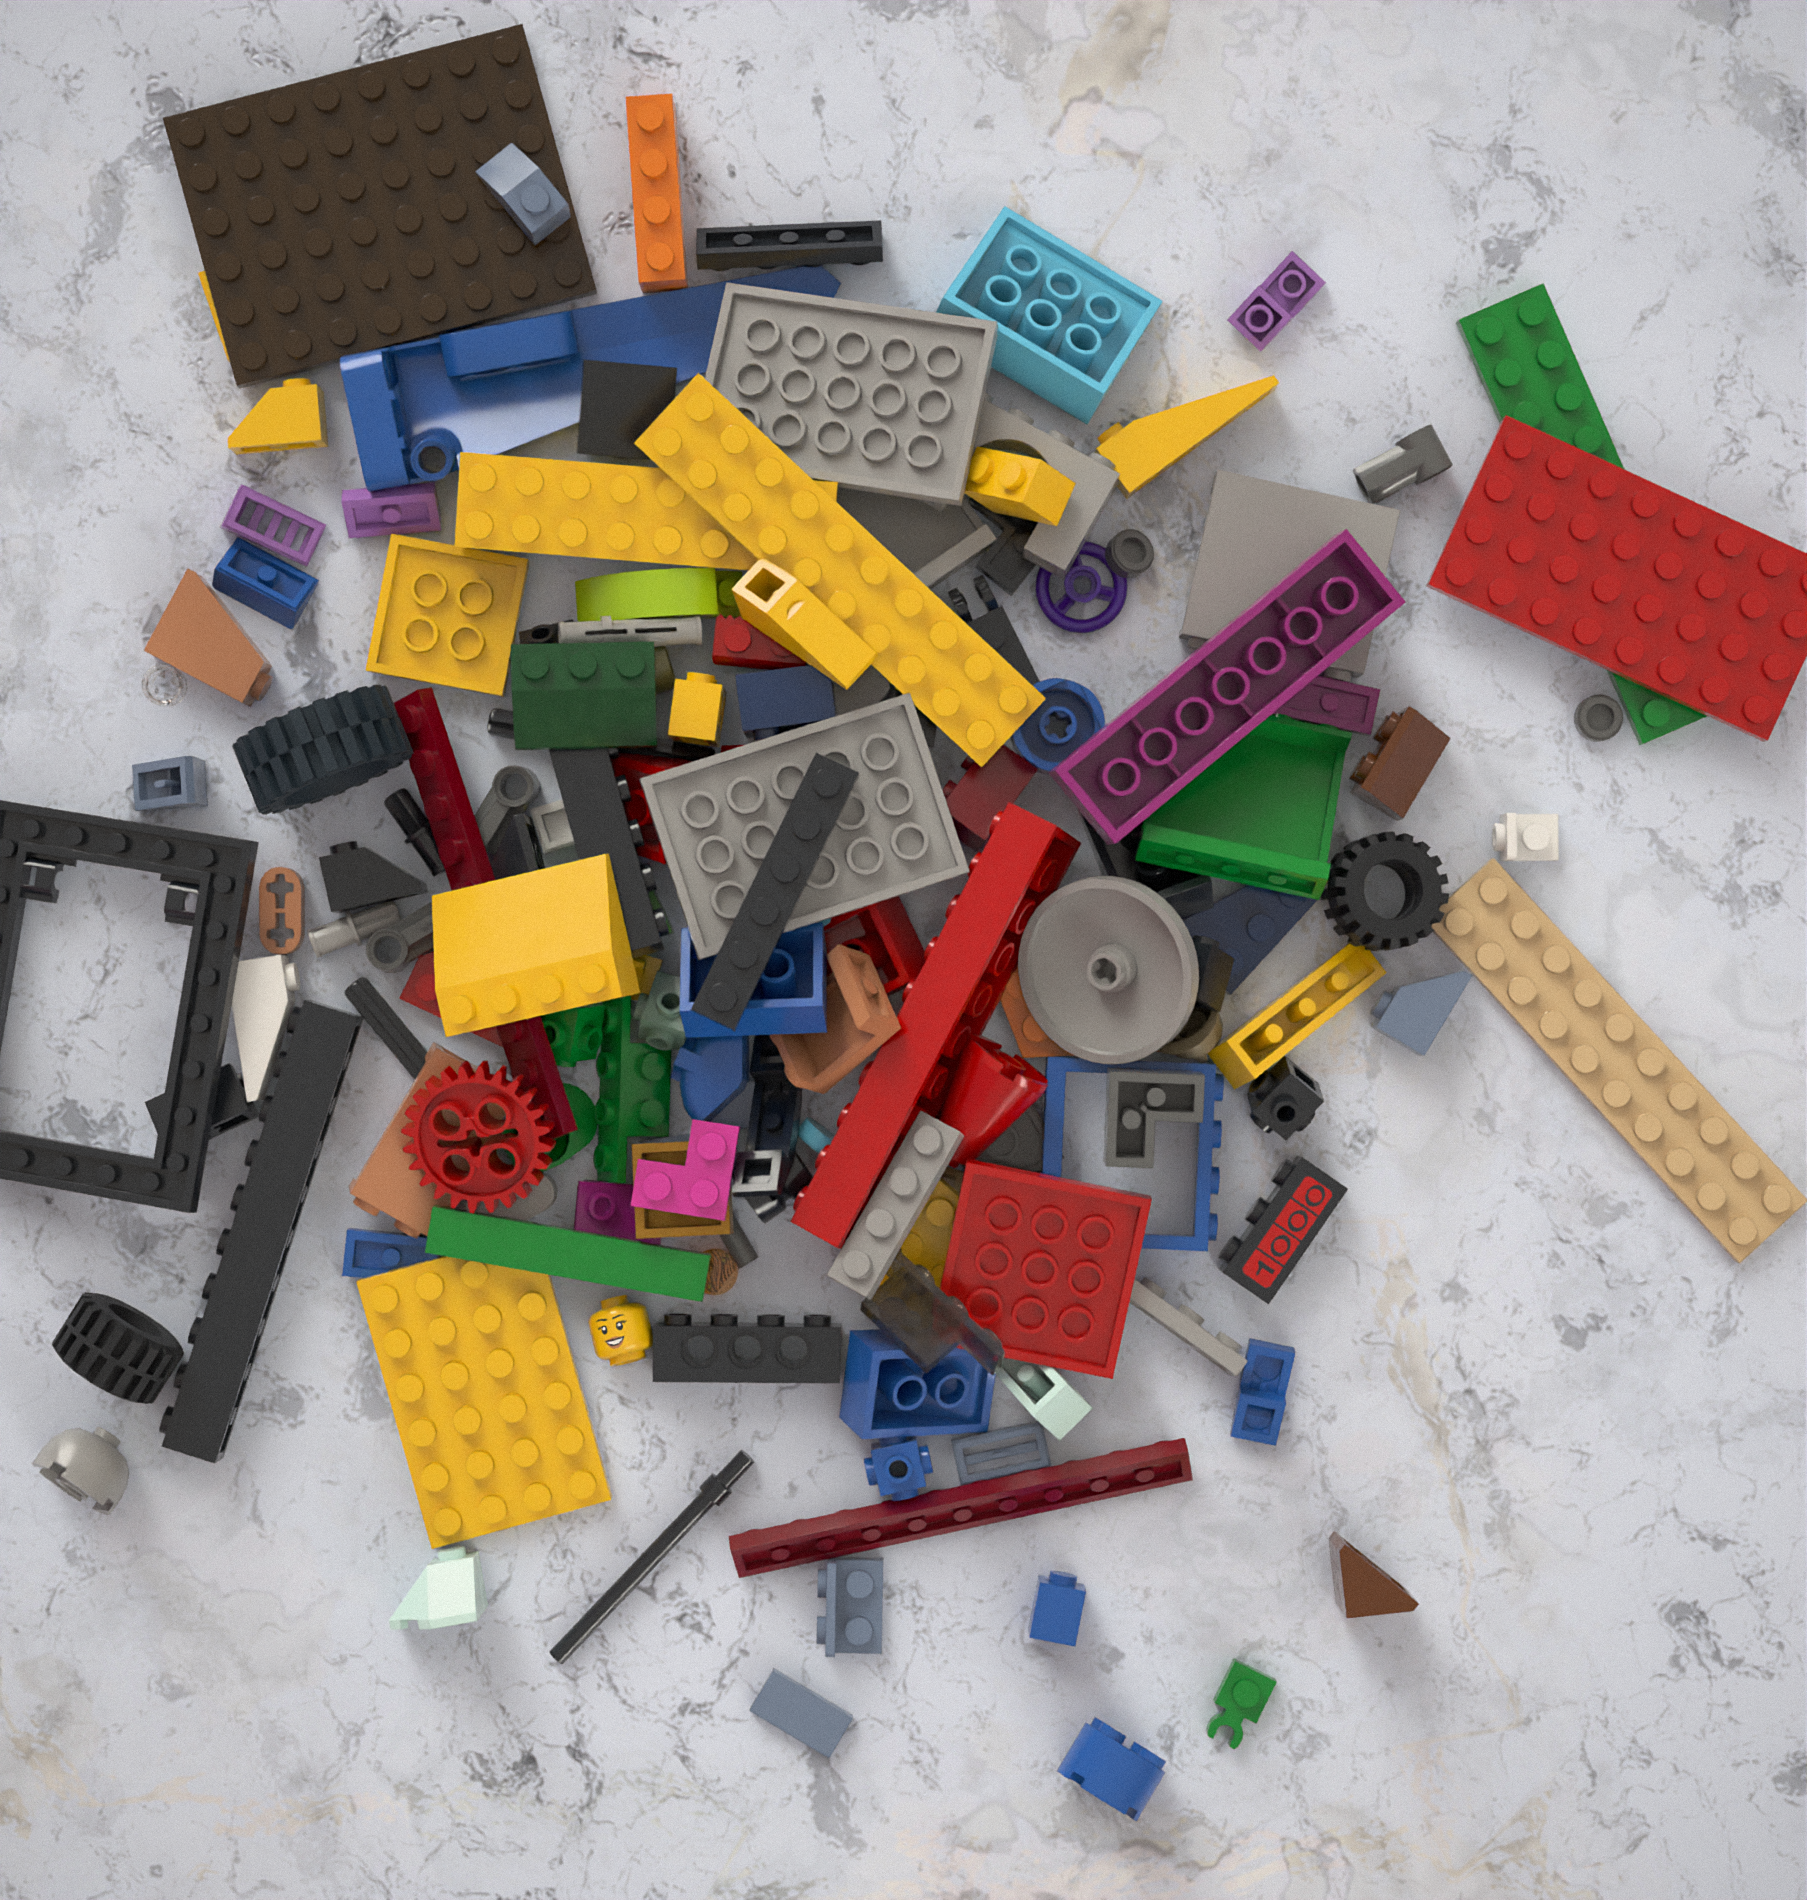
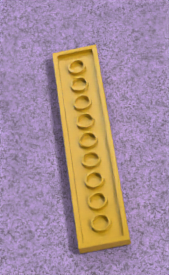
M698 373L634 442L637 447L759 560L768 559L800 581L866 642L878 655L871 665L903 695L910 693L914 705L979 766L983 767L1046 699L701 374Z

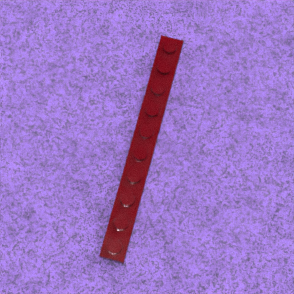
M432 687L418 689L394 702V705L414 752L409 759L410 769L414 775L424 805V811L429 820L439 857L443 863L451 890L495 881ZM541 1016L496 1026L511 1069L512 1079L522 1074L524 1078L520 1089L525 1092L536 1087L538 1092L531 1101L534 1105L547 1103L549 1106L540 1118L541 1120L553 1121L555 1126L544 1136L554 1140L578 1130Z
M1185 1438L1171 1441L1164 1440L1152 1445L1125 1451L1117 1450L1106 1455L1088 1459L1070 1460L1051 1467L1024 1470L1014 1475L991 1480H978L963 1486L944 1490H932L926 1494L905 1500L892 1501L890 1499L879 1504L852 1510L844 1509L829 1515L810 1519H797L787 1524L764 1529H751L741 1534L728 1536L730 1551L738 1577L743 1578L1192 1481L1193 1477Z

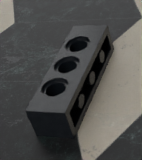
M664 1314V1322H656L653 1325V1382L840 1383L841 1323H831V1315H804L803 1323H785V1315L761 1314L757 1315V1323L738 1322L737 1314L710 1315V1322H692V1314ZM697 1335L708 1337L714 1346L713 1355L704 1360L694 1358L688 1349L689 1340ZM741 1336H752L759 1342L761 1352L752 1360L742 1359L735 1352V1341ZM789 1336H798L805 1341L807 1353L799 1360H790L783 1355L781 1342Z

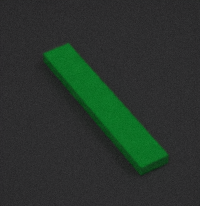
M440 1205L432 1207L425 1253L699 1302L704 1300L711 1260L710 1253L485 1213H470L468 1210L453 1209Z

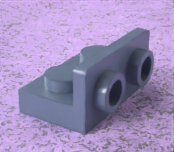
M835 1557L828 1559L827 1570L818 1569L817 1598H826V1616H817L816 1644L825 1645V1657H835V1653L882 1654L884 1558Z

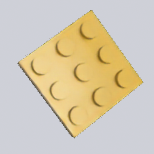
M391 534L365 670L376 674L504 697L511 664V644L515 643L530 561L526 558L472 548L454 547V545Z

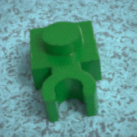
M1233 1658L1213 1699L1215 1704L1224 1709L1222 1713L1214 1715L1209 1720L1206 1728L1208 1737L1213 1739L1220 1726L1228 1725L1233 1729L1228 1745L1232 1749H1236L1243 1739V1729L1241 1726L1243 1719L1246 1718L1257 1724L1277 1683L1276 1679Z

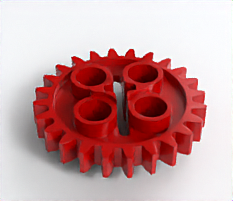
M464 1061L459 1066L458 1075L450 1066L445 1067L440 1073L441 1080L432 1075L425 1082L427 1090L420 1088L412 1097L418 1105H410L404 1113L414 1122L407 1123L401 1129L402 1134L414 1138L402 1148L405 1153L417 1155L409 1169H423L426 1173L419 1185L422 1187L434 1182L437 1188L433 1198L437 1200L446 1192L451 1194L450 1202L453 1209L462 1199L467 1200L470 1213L476 1211L481 1201H484L488 1212L493 1213L498 1207L499 1199L507 1208H510L516 1202V1194L523 1199L527 1198L532 1191L530 1184L538 1186L545 1177L539 1169H547L552 1163L553 1159L543 1152L551 1151L556 1145L555 1140L544 1136L553 1129L555 1123L553 1121L541 1120L540 1118L548 1109V1104L534 1105L531 1101L537 1094L538 1089L534 1087L525 1092L520 1089L524 1078L522 1074L515 1077L512 1081L507 1080V1066L502 1065L495 1074H490L488 1061H483L475 1073L470 1063ZM487 1103L500 1105L506 1113V1119L494 1118L487 1109ZM449 1109L454 1111L459 1116L460 1126L448 1124L444 1120L442 1110ZM506 1129L518 1130V1135L512 1133H501ZM475 1130L477 1136L468 1137ZM480 1137H489L484 1144H482ZM439 1139L445 1141L456 1140V1142L451 1145H441ZM497 1148L509 1150L514 1155L515 1164L502 1162L497 1155ZM452 1155L463 1156L468 1161L470 1170L458 1169L452 1161Z

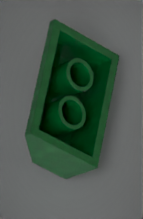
M654 642L511 644V691L515 750L657 747Z

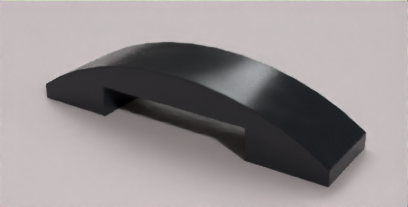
M755 1035L750 1074L755 1081L745 1152H737L732 1186L734 1198L780 1195L788 1179L794 1159L800 1125L803 1088L796 1087L786 1077L784 1062L770 1035Z

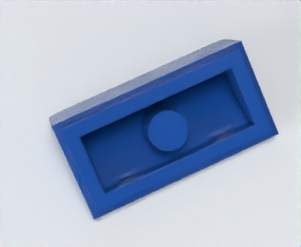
M237 537L215 567L212 586L219 592L277 623L293 629L314 593L319 580Z

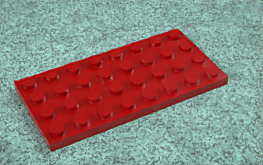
M1507 415L1503 417L1426 584V587L1763 742L1768 741L1807 656V553Z

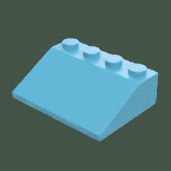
M1004 206L943 296L936 313L997 321L998 336L991 367L1088 425L1159 309L1162 300Z

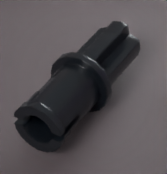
M402 788L395 791L385 799L384 805L407 836V839L404 841L406 845L412 844L432 876L435 877L445 869L439 857L429 820L407 789Z

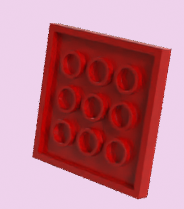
M966 1159L931 1325L929 1343L1113 1379L1152 1202L1151 1195Z

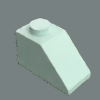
M998 1356L996 1375L1030 1414L1059 1441L1093 1409L1056 1368Z

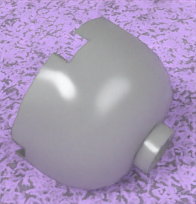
M97 1427L93 1433L81 1428L67 1429L61 1432L41 1449L32 1462L33 1467L42 1468L39 1471L41 1475L76 1500L81 1502L82 1499L86 1500L88 1496L93 1498L97 1502L92 1509L105 1515L111 1514L128 1486L129 1468L127 1460L116 1449L121 1441L101 1427Z

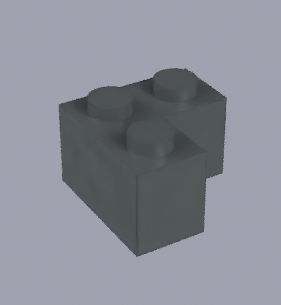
M1107 1067L1103 1156L1105 1166L1153 1168L1155 1121L1203 1123L1205 1075L1201 1071Z

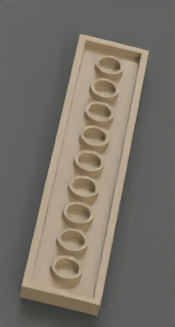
M1491 858L1449 897L1448 904L1440 905L1439 910L1445 914L1441 922L1432 924L1433 933L1735 1262L1741 1263L1807 1202V1198L1494 858Z

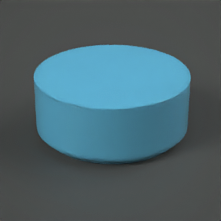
M806 1117L799 1126L798 1136L818 1153L827 1144H831L835 1136L810 1117Z

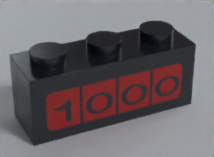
M1298 1155L1293 1162L1287 1158L1282 1162L1271 1179V1182L1276 1186L1267 1200L1259 1197L1244 1219L1250 1223L1240 1239L1233 1235L1218 1256L1223 1261L1219 1268L1222 1273L1267 1304L1274 1298L1348 1190L1341 1183Z

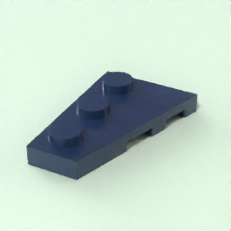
M1246 885L1214 903V908L1194 914L1183 920L1191 938L1194 935L1214 939L1220 943V950L1235 959L1226 993L1231 995L1317 900Z

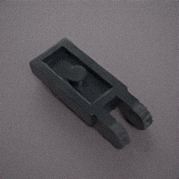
M983 575L973 579L975 583L974 588L979 598L983 600L989 613L975 620L972 619L967 608L968 604L964 595L957 588L947 592L957 615L1031 685L1040 682L1003 606H998Z

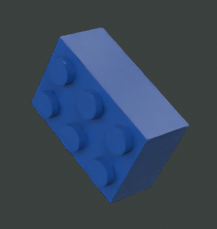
M823 922L814 923L782 934L735 1032L691 1011L717 955L699 961L688 927L681 928L679 1011L686 1038L827 1033V947Z

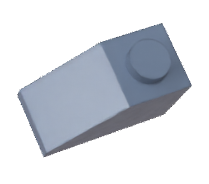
M513 143L509 144L475 171L534 245L538 244L571 217L567 201L540 168Z
M1457 971L1393 988L1391 993L1384 990L1371 1009L1370 1014L1376 1017L1371 1027L1413 1053L1425 1056L1472 975L1466 971Z

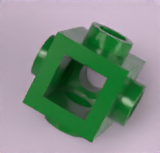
M594 1003L541 1016L557 1066L576 1067L578 1061L596 1059L598 1049L602 1043L603 1035L601 1030L606 1005Z

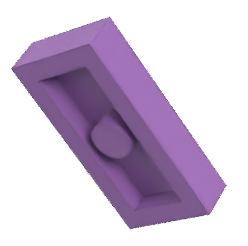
M435 482L409 484L371 492L367 488L342 490L341 502L349 538L441 531L442 519Z

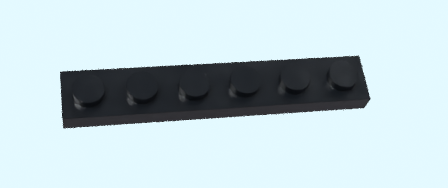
M818 753L815 754L691 1008L692 1012L734 1032L736 1031L859 778V772Z

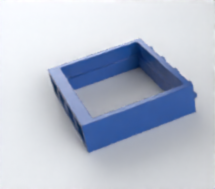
M1047 1056L1045 1077L1048 1080V1087L1044 1093L1043 1169L1041 1173L1061 1177L1066 1072L1107 1073V1067L1192 1070L1201 1071L1205 1075L1203 1123H1198L1193 1235L1145 1233L1141 1249L1208 1252V1241H1216L1218 1228L1217 1213H1210V1194L1218 1195L1220 1183L1219 1167L1212 1166V1148H1220L1222 1137L1221 1120H1214V1101L1222 1102L1224 1075L1216 1073V1064L1141 1060L1124 1064H1101L1075 1057Z

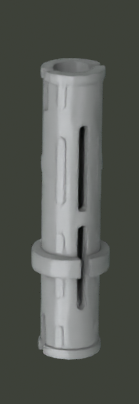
M695 615L694 617L612 620L611 616H601L600 621H559L558 638L559 643L654 642L655 647L701 645L702 625L700 615Z

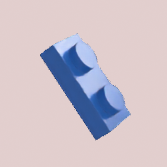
M348 1228L342 1276L367 1278L411 1264L436 1259L440 1255L425 1253L426 1235H419L416 1239L405 1233Z

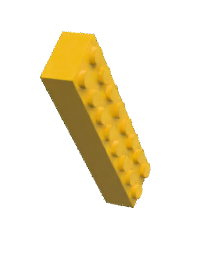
M460 452L454 547L750 570L759 560L661 468ZM815 481L837 502L838 482Z

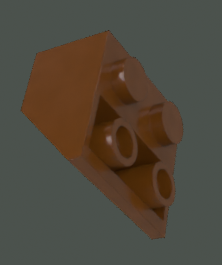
M1410 706L1398 713L1392 711L1389 716L1386 715L1372 738L1379 742L1373 753L1368 752L1366 756L1362 755L1349 776V779L1355 782L1350 791L1352 795L1396 821L1405 817L1451 739Z

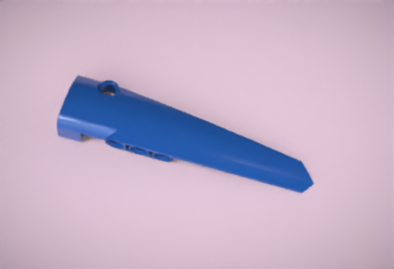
M801 266L438 335L439 338L344 355L340 357V368L366 488L371 492L419 482L437 481L444 478L447 474L459 470L460 452L498 455L578 423L583 359L676 367V384L693 378L698 373H705L708 367L726 282L831 298L835 297L841 282L823 266ZM436 446L444 452L446 464L443 469L433 471L423 464L421 453L425 447Z

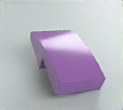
M1291 251L1227 321L1261 352L1320 291L1326 282L1296 253Z

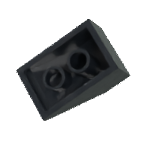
M1078 810L1101 876L1122 877L1145 885L1164 898L1175 909L1181 919L1214 908L1210 876L1135 860L1142 822L1116 844L1107 845Z

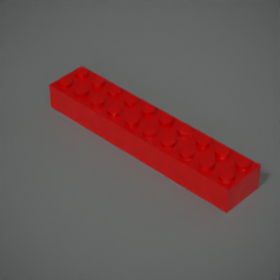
M1008 802L1005 810L999 811L992 820L989 828L990 839L983 852L977 853L968 867L970 872L967 873L969 879L961 894L955 895L950 901L945 914L947 921L940 935L933 937L924 952V960L926 962L918 977L912 978L903 992L902 1002L904 1004L897 1015L901 1029L882 1044L875 1060L868 1062L862 1070L858 1081L860 1088L853 1102L845 1105L837 1119V1127L839 1128L831 1144H827L820 1151L815 1162V1169L817 1171L809 1186H805L799 1192L794 1201L793 1210L795 1213L790 1222L836 1248L842 1249L920 1111L938 1120L965 1042L968 1041L973 1033L982 1035L1013 972H1015L1018 966L1020 942L1030 917L1048 896L1057 891L1081 845L1080 841L1057 825L1011 802Z

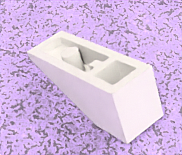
M288 955L262 957L239 961L232 1011L247 1102L265 1099L295 1004L294 991L300 990L298 967L296 963H289Z

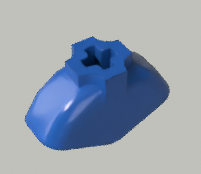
M749 1035L700 1037L699 1039L690 1037L680 1047L673 1063L674 1067L670 1078L680 1082L679 1087L683 1106L691 1120L711 1122L715 1116L745 1090L749 1082Z

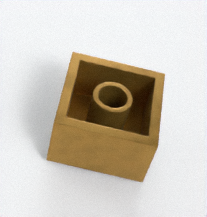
M689 1141L632 1144L633 1186L638 1159L685 1166ZM732 1187L730 1189L725 1221L635 1207L636 1239L734 1233Z

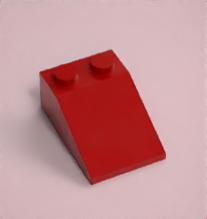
M899 896L832 917L830 923L823 927L827 954L840 944L870 955L887 996L905 989L912 978L918 977L926 962L924 960L925 951ZM827 959V977H828L833 971H832L831 966H830V964H829V962H828V959Z

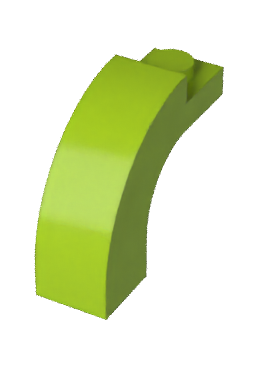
M670 568L614 573L575 581L578 622L600 621L601 616H611L612 620L694 617L695 615H700L701 619H716L720 614L725 619L731 615L735 620L738 616H741L731 589L742 578V571H715V568Z

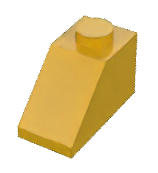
M306 378L287 379L282 381L283 387L270 388L227 438L228 448L236 455L329 447L324 391L317 384L311 385V380Z

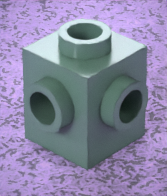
M657 971L649 995L641 992L633 1015L634 1020L640 1021L638 1039L645 1040L653 1048L665 1051L671 1049L679 1051L687 1039L679 1011L680 977Z

